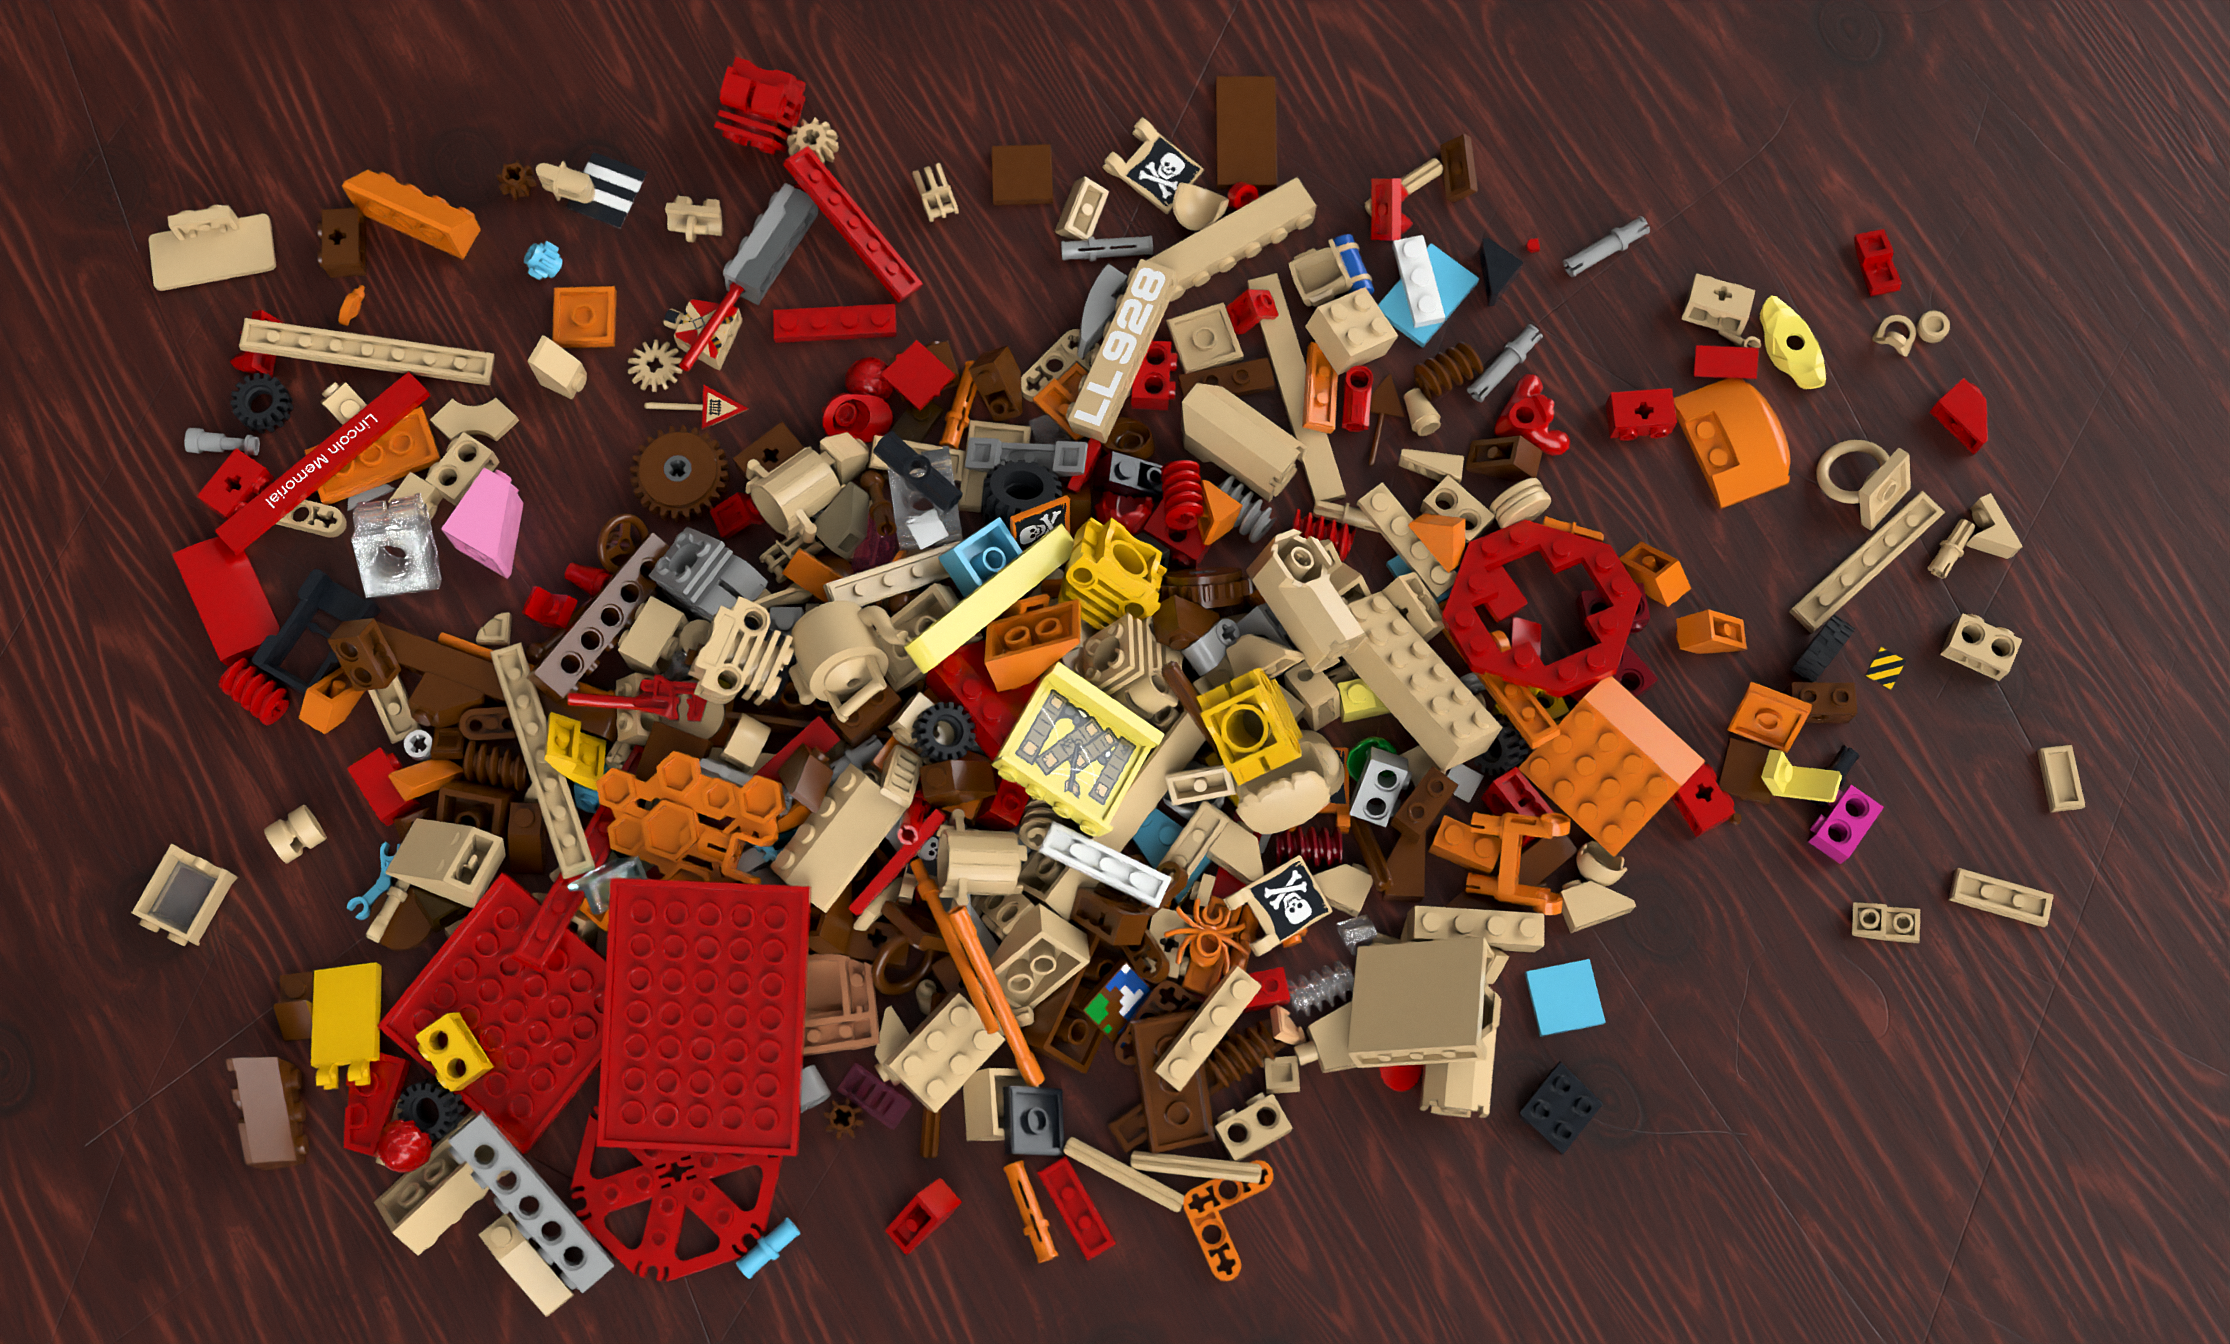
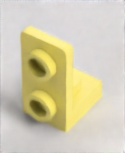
M1770 749L1761 778L1773 796L1834 802L1842 775L1839 771L1792 766L1783 751Z

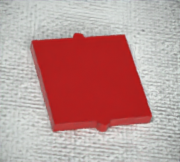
M918 340L905 352L897 354L896 360L881 373V376L919 411L935 396L939 397L941 395L940 391L956 377L948 367Z

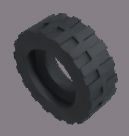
M1833 614L1791 670L1807 682H1815L1850 638L1855 628L1836 614Z

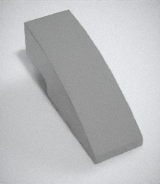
M1107 264L1096 279L1084 307L1077 356L1081 359L1086 356L1103 336L1107 322L1113 321L1116 314V302L1125 291L1128 276L1110 264Z

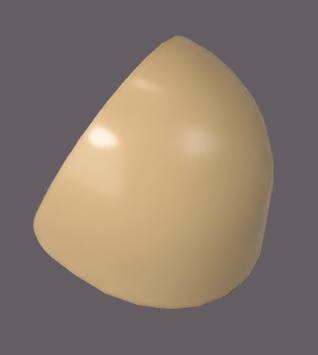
M1180 183L1174 195L1173 210L1182 226L1198 231L1221 219L1227 209L1229 199L1195 185Z

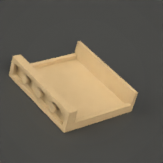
M1471 935L1463 939L1448 940L1436 938L1425 942L1408 940L1400 944L1385 945L1373 943L1370 946L1358 947L1347 1051L1358 1068L1486 1060L1487 1047L1481 1039L1486 960L1493 957L1494 954L1486 939Z

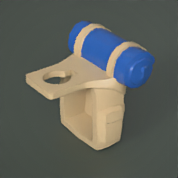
M1350 234L1328 240L1330 247L1318 251L1314 248L1295 256L1294 261L1288 263L1294 283L1308 307L1322 305L1335 299V296L1340 293L1348 292L1350 294L1366 287L1370 295L1374 292L1372 278L1367 273L1363 264L1358 244L1355 243L1353 236Z

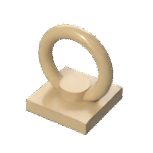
M1848 440L1840 442L1829 448L1821 456L1816 468L1817 482L1822 491L1836 501L1849 504L1860 503L1861 525L1872 531L1911 489L1909 453L1898 448L1889 457L1884 449L1869 441ZM1850 452L1866 453L1876 459L1880 468L1875 469L1869 474L1859 491H1846L1835 486L1829 478L1830 465L1839 456Z

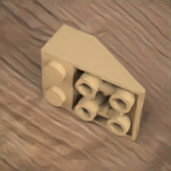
M416 818L388 866L386 874L473 909L484 896L506 856L503 838L472 826Z

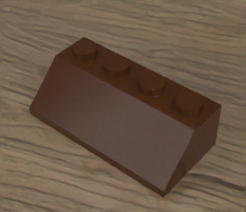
M1074 923L1073 926L1087 934L1090 962L1033 1008L1034 1022L1031 1025L1025 1026L1022 1033L1029 1048L1086 1075L1104 1034L1077 1007L1121 958L1127 961L1134 970L1135 968L1120 945H1112L1084 926Z

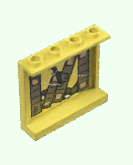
M1057 662L1044 672L991 765L999 770L998 773L1002 778L1010 782H1017L1025 787L1026 793L1032 798L1044 800L1053 806V811L1059 816L1071 818L1080 824V829L1086 834L1100 837L1112 831L1113 827L1109 824L1149 751L1160 744L1165 734L1069 668Z

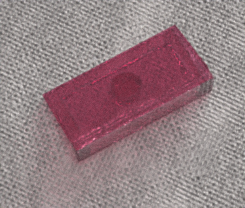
M868 512L867 537L855 549L852 570L860 573L873 569L876 566L879 567L892 563L900 523L895 521L897 531L893 535L888 536L886 530H884L885 536H881L877 532L875 521Z

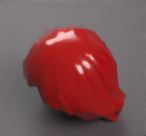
M1106 491L1103 492V497L1094 507L1099 523L1105 525L1113 518L1123 525L1134 537L1143 532L1148 518L1153 514L1152 508L1155 504L1152 503V497L1145 496L1141 499L1139 497L1133 499L1131 496L1126 498L1125 496L1115 495Z

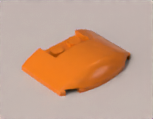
M1727 378L1674 398L1676 417L1720 509L1789 483L1790 452L1784 430L1770 404L1754 386L1743 379Z

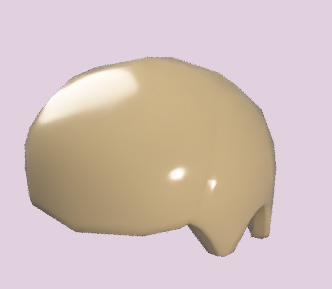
M1590 841L1585 843L1577 853L1576 863L1582 877L1587 881H1593L1602 886L1613 885L1627 870L1626 867L1623 868V857H1613L1598 842Z

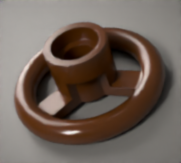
M618 514L610 518L599 533L597 540L599 560L603 567L613 574L620 566L615 565L611 559L620 554L630 555L636 548L630 538L631 524L637 528L641 541L649 535L644 522L633 514ZM620 524L619 530L613 529L614 527Z

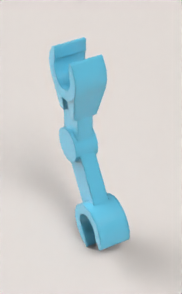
M384 842L380 848L382 869L376 884L364 896L355 897L348 902L347 909L350 911L358 904L362 903L364 905L363 911L356 916L359 920L366 919L370 915L371 906L375 903V900L385 891H388L390 886H393V877L386 874V870L394 856L389 857L387 855L390 844Z

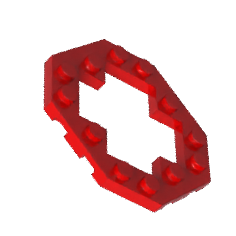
M1522 520L1469 542L1442 614V622L1471 671L1483 675L1487 672L1503 677L1502 681L1525 688L1532 686L1545 690L1547 695L1561 698L1616 674L1642 593L1611 545L1528 520ZM1538 550L1553 574L1582 563L1609 608L1585 619L1584 624L1597 645L1547 666H1544L1530 641L1501 653L1474 609L1478 605L1498 598L1499 590L1487 571Z

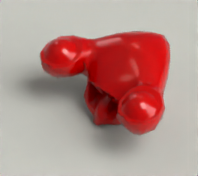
M1526 374L1516 382L1511 398L1498 416L1494 433L1499 438L1522 436L1547 454L1562 455L1570 447V438L1563 431H1548V426L1554 418V401L1541 394L1543 385L1539 377L1535 374Z

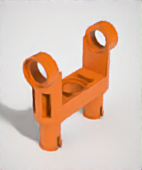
M1474 812L1471 825H1473L1471 826V833L1496 835L1502 840L1500 869L1497 877L1469 872L1466 885H1468L1466 886V893L1494 896V899L1498 902L1531 906L1535 912L1543 913L1544 915L1560 914L1563 904V897L1561 895L1550 892L1551 889L1518 884L1523 835L1552 839V836H1565L1569 833L1570 818L1558 813H1546L1541 817L1507 812L1501 817Z

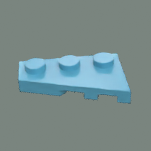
M1155 808L1131 840L1152 868L1156 869L1184 828ZM1207 853L1189 877L1186 887L1173 898L1177 904L1187 894L1190 887H1193L1194 881L1200 878L1212 862L1206 857Z

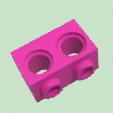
M1850 785L1843 792L1838 789L1835 801L1828 802L1827 804L1831 807L1826 817L1821 814L1810 828L1814 834L1808 842L1839 864H1842L1851 856L1884 808L1853 785ZM1846 804H1852L1857 808L1858 817L1851 816L1846 811ZM1828 829L1838 831L1841 841H1833L1828 835Z

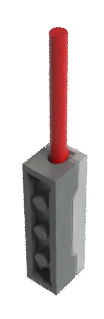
M785 183L779 193L775 192L772 195L769 208L764 215L760 214L758 216L753 232L749 238L745 237L742 240L738 250L739 253L735 259H730L727 262L723 276H725L728 293L679 363V367L684 371H690L739 297L759 305L818 215V206L799 184L791 186Z

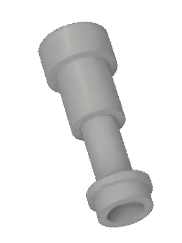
M188 428L185 435V449L190 453H202L203 451L224 452V450H235L237 448L240 451H244L247 456L257 455L260 447L259 438L252 435H247L245 439L225 437L224 434L208 433L198 428Z

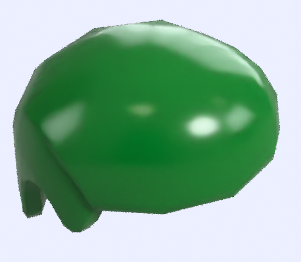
M1372 736L1363 738L1350 750L1346 761L1349 775L1358 783L1371 747L1397 755L1396 749L1384 738ZM1384 770L1379 774L1389 778L1395 773L1390 770Z

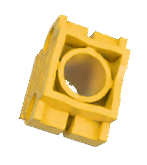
M1090 517L1075 534L1070 560L1066 563L1058 603L1079 599L1081 603V618L1088 622L1092 628L1100 631L1127 613L1133 616V621L1137 618L1143 621L1147 617H1151L1161 606V603L1158 602V591L1160 590L1162 576L1167 571L1160 564L1162 552L1152 545L1134 538L1123 525L1113 518L1105 525H1102Z
M1261 668L1249 671L1229 681L1230 683H1225L1196 697L1203 710L1200 713L1215 741L1228 773L1232 771L1238 786L1269 772L1270 768L1274 770L1302 755L1298 739L1302 738L1303 735L1276 678L1270 681ZM1246 709L1257 713L1263 722L1264 731L1261 740L1253 738L1244 729L1243 715Z

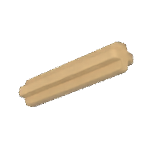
M1432 158L1401 178V184L1411 194L1442 174L1443 166L1438 159ZM1370 198L1365 202L1364 207L1368 214L1371 216Z

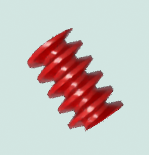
M1190 460L1168 462L1161 468L1165 523L1173 529L1189 530L1195 527L1198 519L1204 515V508L1202 507L1203 497L1200 495L1202 493L1200 485L1201 476L1198 474L1200 466L1198 463Z
M1297 509L1291 530L1296 529L1302 532L1299 536L1305 539L1309 536L1319 541L1329 539L1332 541L1343 563L1349 556L1357 526L1350 534L1347 523H1344L1337 530L1336 520L1332 519L1328 526H1325L1324 516H1320L1313 523L1311 512H1308L1304 519H1301L1300 509Z
M241 658L224 672L218 686L222 688L225 694L231 696L232 700L240 703L242 708L250 710L251 715L259 718L261 723L271 725L288 710L290 702L288 699L284 700L287 691L282 687L276 690V681L271 680L267 682L268 675L266 673L258 674L257 666L252 665L248 667L249 660Z

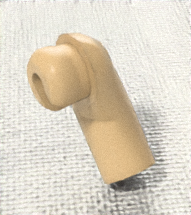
M928 979L922 980L916 988V998L921 1012L925 1015L930 1014L931 995L936 992L935 983Z

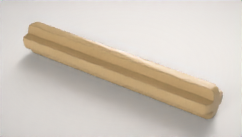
M1074 1137L1068 1139L1063 1150L1066 1155L1174 1212L1181 1210L1185 1197L1183 1194Z
M1133 1151L1130 1160L1131 1168L1135 1170L1252 1183L1260 1182L1262 1173L1261 1166L1254 1163L1160 1153L1152 1154L1151 1152Z

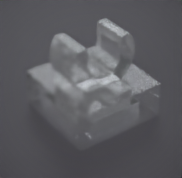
M1368 915L1337 923L1339 935L1352 955H1357L1355 945L1358 942L1365 941V945L1370 946L1373 944L1372 938L1377 937L1375 925Z

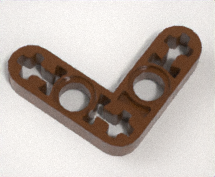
M1164 862L1155 869L1167 876L1172 872L1174 873V881L1169 883L1158 908L1150 905L1142 906L1140 900L1127 894L1122 898L1150 914L1149 918H1151L1187 885V871L1175 862ZM1146 926L1143 935L1144 943L1139 950L1133 951L1132 945L1120 946L1137 973L1143 979L1155 984L1162 982L1168 976L1170 963ZM1148 957L1156 962L1154 965L1156 970L1153 973L1150 972L1152 966L1144 958Z
M1163 980L1160 983H1156L1115 1039L1113 1044L1114 1057L1126 1065L1136 1063L1135 1055H1126L1123 1058L1122 1054L1124 1051L1120 1048L1123 1042L1129 1044L1132 1041V1035L1129 1034L1131 1021L1139 1020L1140 1016L1145 1013H1152L1154 1016L1173 1013L1172 1010L1177 1007L1169 1001H1164L1163 1004L1160 1002L1162 996L1159 994L1161 988L1167 990L1171 987V995L1179 1001L1182 1000L1183 995L1187 998L1179 1005L1177 1012L1185 1011L1190 1005H1196L1200 1008L1203 1003L1172 981ZM1233 1026L1225 1033V1039L1217 1043L1216 1048L1223 1049L1222 1043L1225 1040L1232 1043L1235 1033Z

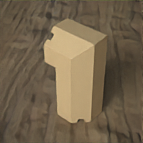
M1197 383L1182 401L1181 431L1184 449L1202 462L1215 463L1268 502L1273 499V495L1277 497L1297 472L1298 469L1295 468V461L1298 459L1300 462H1303L1306 457L1307 446L1223 387Z
M1292 529L1276 535L1246 571L1299 652L1303 653L1305 661L1311 670L1316 674L1339 663V657L1344 653L1349 656L1355 652L1368 637L1329 581L1330 574L1327 575L1331 567L1332 559L1319 540L1312 536L1305 539L1299 536L1302 532Z
M1486 980L1481 1039L1487 1047V1059L1483 1061L1423 1064L1420 1110L1426 1111L1429 1106H1432L1431 1113L1440 1115L1471 1117V1111H1478V1118H1486L1489 1115L1496 1028L1499 1026L1501 998L1496 992H1493Z

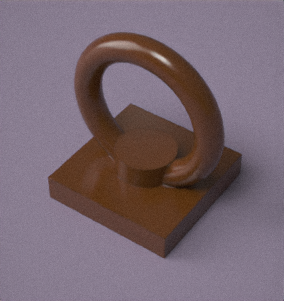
M886 900L881 913L901 931L890 937L879 949L873 961L871 976L873 984L880 992L886 995H900L914 989L922 980L926 979L932 971L931 965L937 961L939 951L948 953L950 951L931 910ZM907 942L913 947L925 951L921 964L910 976L898 982L886 980L884 974L886 964L891 955L900 946Z

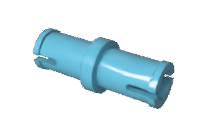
M786 1217L766 1237L761 1236L757 1240L758 1244L736 1262L738 1268L747 1278H752L770 1259L776 1260L780 1256L778 1252L797 1235L799 1236L801 1232Z

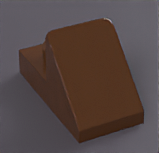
M314 972L280 975L281 1003H275L274 1010L285 1042L312 1039Z

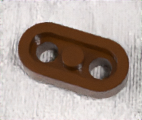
M508 707L470 709L461 716L459 721L460 732L469 741H500L517 738L514 727L507 730L502 726L504 720L511 719ZM473 721L481 722V730L477 732L472 731L469 727L470 723Z

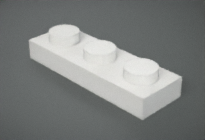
M1420 235L1393 241V250L1414 328L1444 322L1445 314L1424 236Z

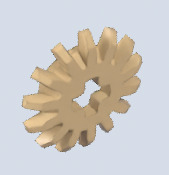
M654 340L652 349L649 348L647 342L643 343L645 352L634 349L633 353L639 356V358H629L628 363L636 364V366L628 369L629 374L637 373L632 380L633 383L636 384L642 380L641 389L645 390L647 385L650 384L652 385V392H657V385L662 384L664 390L668 389L666 384L668 380L675 384L678 380L673 376L674 372L682 374V369L675 366V364L681 362L682 358H673L679 352L677 348L667 351L670 346L669 342H666L659 348V341ZM655 358H659L663 368H657L656 372H651V368L647 366V363L653 362Z

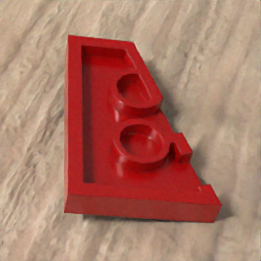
M380 1053L379 1061L370 1062L371 1079L368 1085L356 1086L355 1081H348L347 1073L346 1086L349 1087L348 1106L345 1108V1149L379 1157L377 1152L378 1138L381 1130L391 1122L411 1061Z

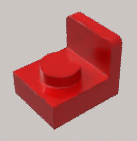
M1247 289L1226 306L1235 334H1245L1262 319H1275L1279 316L1269 290Z
M737 492L710 510L721 538L728 539L752 523L761 525L765 522L750 494Z
M534 586L524 605L522 614L544 627L566 629L578 600L569 595L551 594L539 586Z

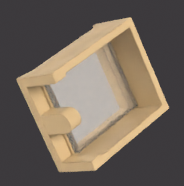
M171 844L133 909L132 914L142 918L139 925L155 933L162 928L170 932L167 937L168 939L184 947L188 941L199 946L201 937L230 886L238 877Z

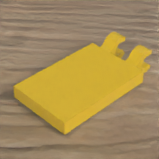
M377 962L314 970L311 1066L316 1069L319 1068L316 1073V1084L318 1086L324 1085V1090L338 1088V1066L351 1064L348 1068V1081H355L356 1086L370 1084V1062L379 1061L380 1029L377 1026L380 1023L382 966Z

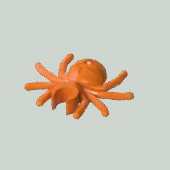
M1197 898L1195 899L1193 910L1195 922L1183 913L1180 907H1176L1177 914L1188 925L1193 927L1173 929L1164 933L1165 938L1178 934H1192L1186 936L1178 948L1176 964H1181L1183 952L1190 941H1192L1190 957L1196 965L1201 967H1209L1215 964L1219 959L1222 948L1224 957L1223 975L1227 974L1230 967L1228 948L1223 942L1236 948L1243 956H1248V952L1240 944L1229 937L1223 936L1239 932L1246 927V923L1243 922L1238 926L1223 929L1228 925L1231 911L1227 907L1224 918L1222 910L1219 908L1215 912V920H1212L1207 916L1209 905L1199 913L1201 901Z

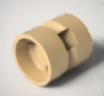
M304 804L290 812L287 821L279 819L264 828V833L271 846L286 864L302 855L304 847L311 849L327 839L321 825Z

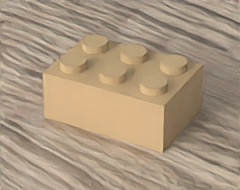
M951 991L882 1064L928 1110L936 1113L1006 1039L998 1031L993 1034H987L977 1010L960 993Z

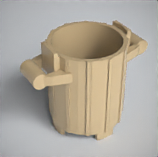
M809 446L770 472H767L760 466L759 461L755 459L750 460L747 464L746 477L751 481L746 484L745 492L747 494L751 493V498L758 512L776 532L786 535L787 539L797 533L805 543H812L815 539L817 527L809 519L830 505L846 485L840 486L834 471L830 467L835 463L833 458L826 451L819 455Z
M955 809L948 820V826L940 825L936 836L940 837L936 872L940 891L939 897H951L953 901L952 908L959 905L967 907L969 903L967 894L1000 896L1021 894L1023 885H1017V880L1021 873L1022 861H1027L1026 845H1018L1021 835L1008 831L965 830V813L961 809Z

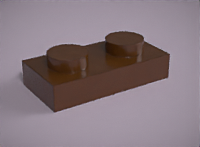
M1462 134L1441 144L1440 149L1447 200L1456 202L1478 192L1471 137Z

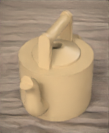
M833 601L811 609L796 622L790 635L793 637L791 647L794 648V655L798 662L790 667L789 674L798 692L800 703L808 705L815 698L829 702L837 718L841 722H846L853 712L878 691L884 690L887 687L884 676L888 670L889 661L873 625L885 641L894 645H906L905 640L908 632L894 629L887 612L875 605L862 609V607L854 602Z

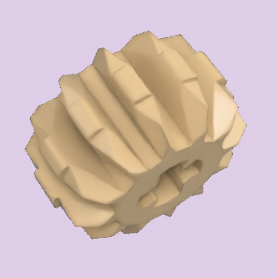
M816 118L813 119L811 124H807L802 119L801 128L792 127L793 135L787 138L788 146H790L788 149L790 156L809 146L823 164L825 160L833 162V153L838 152L839 146L836 142L837 134L834 130H830V125L827 121L819 125V121Z

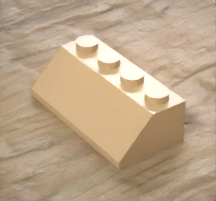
M850 763L824 796L820 809L816 813L812 812L798 828L796 834L777 855L770 868L789 885L812 886L811 902L826 913L907 808L880 794V784Z
M473 1110L457 1124L458 1127L445 1135L433 1147L431 1157L426 1164L419 1167L416 1171L405 1173L374 1202L391 1232L418 1256L426 1248L431 1247L451 1224L458 1222L463 1213L477 1200L482 1199L490 1189L488 1186L482 1189L472 1178L471 1173L474 1170L466 1161L460 1164L448 1150L452 1146L448 1142L450 1136L477 1114ZM481 1145L475 1150V1156L480 1161H489L495 1155L493 1148L489 1145ZM510 1170L500 1172L497 1180L510 1173Z

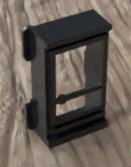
M314 569L299 589L298 597L301 601L276 636L268 635L252 658L253 663L264 673L304 697L307 688L341 667L332 649L310 684L280 667L307 627H309L311 632H317L326 638L331 636V634L320 629L318 624L310 623L317 611L321 609L342 622L374 618L381 611L373 600L369 598L365 600L333 582L326 573L319 569Z

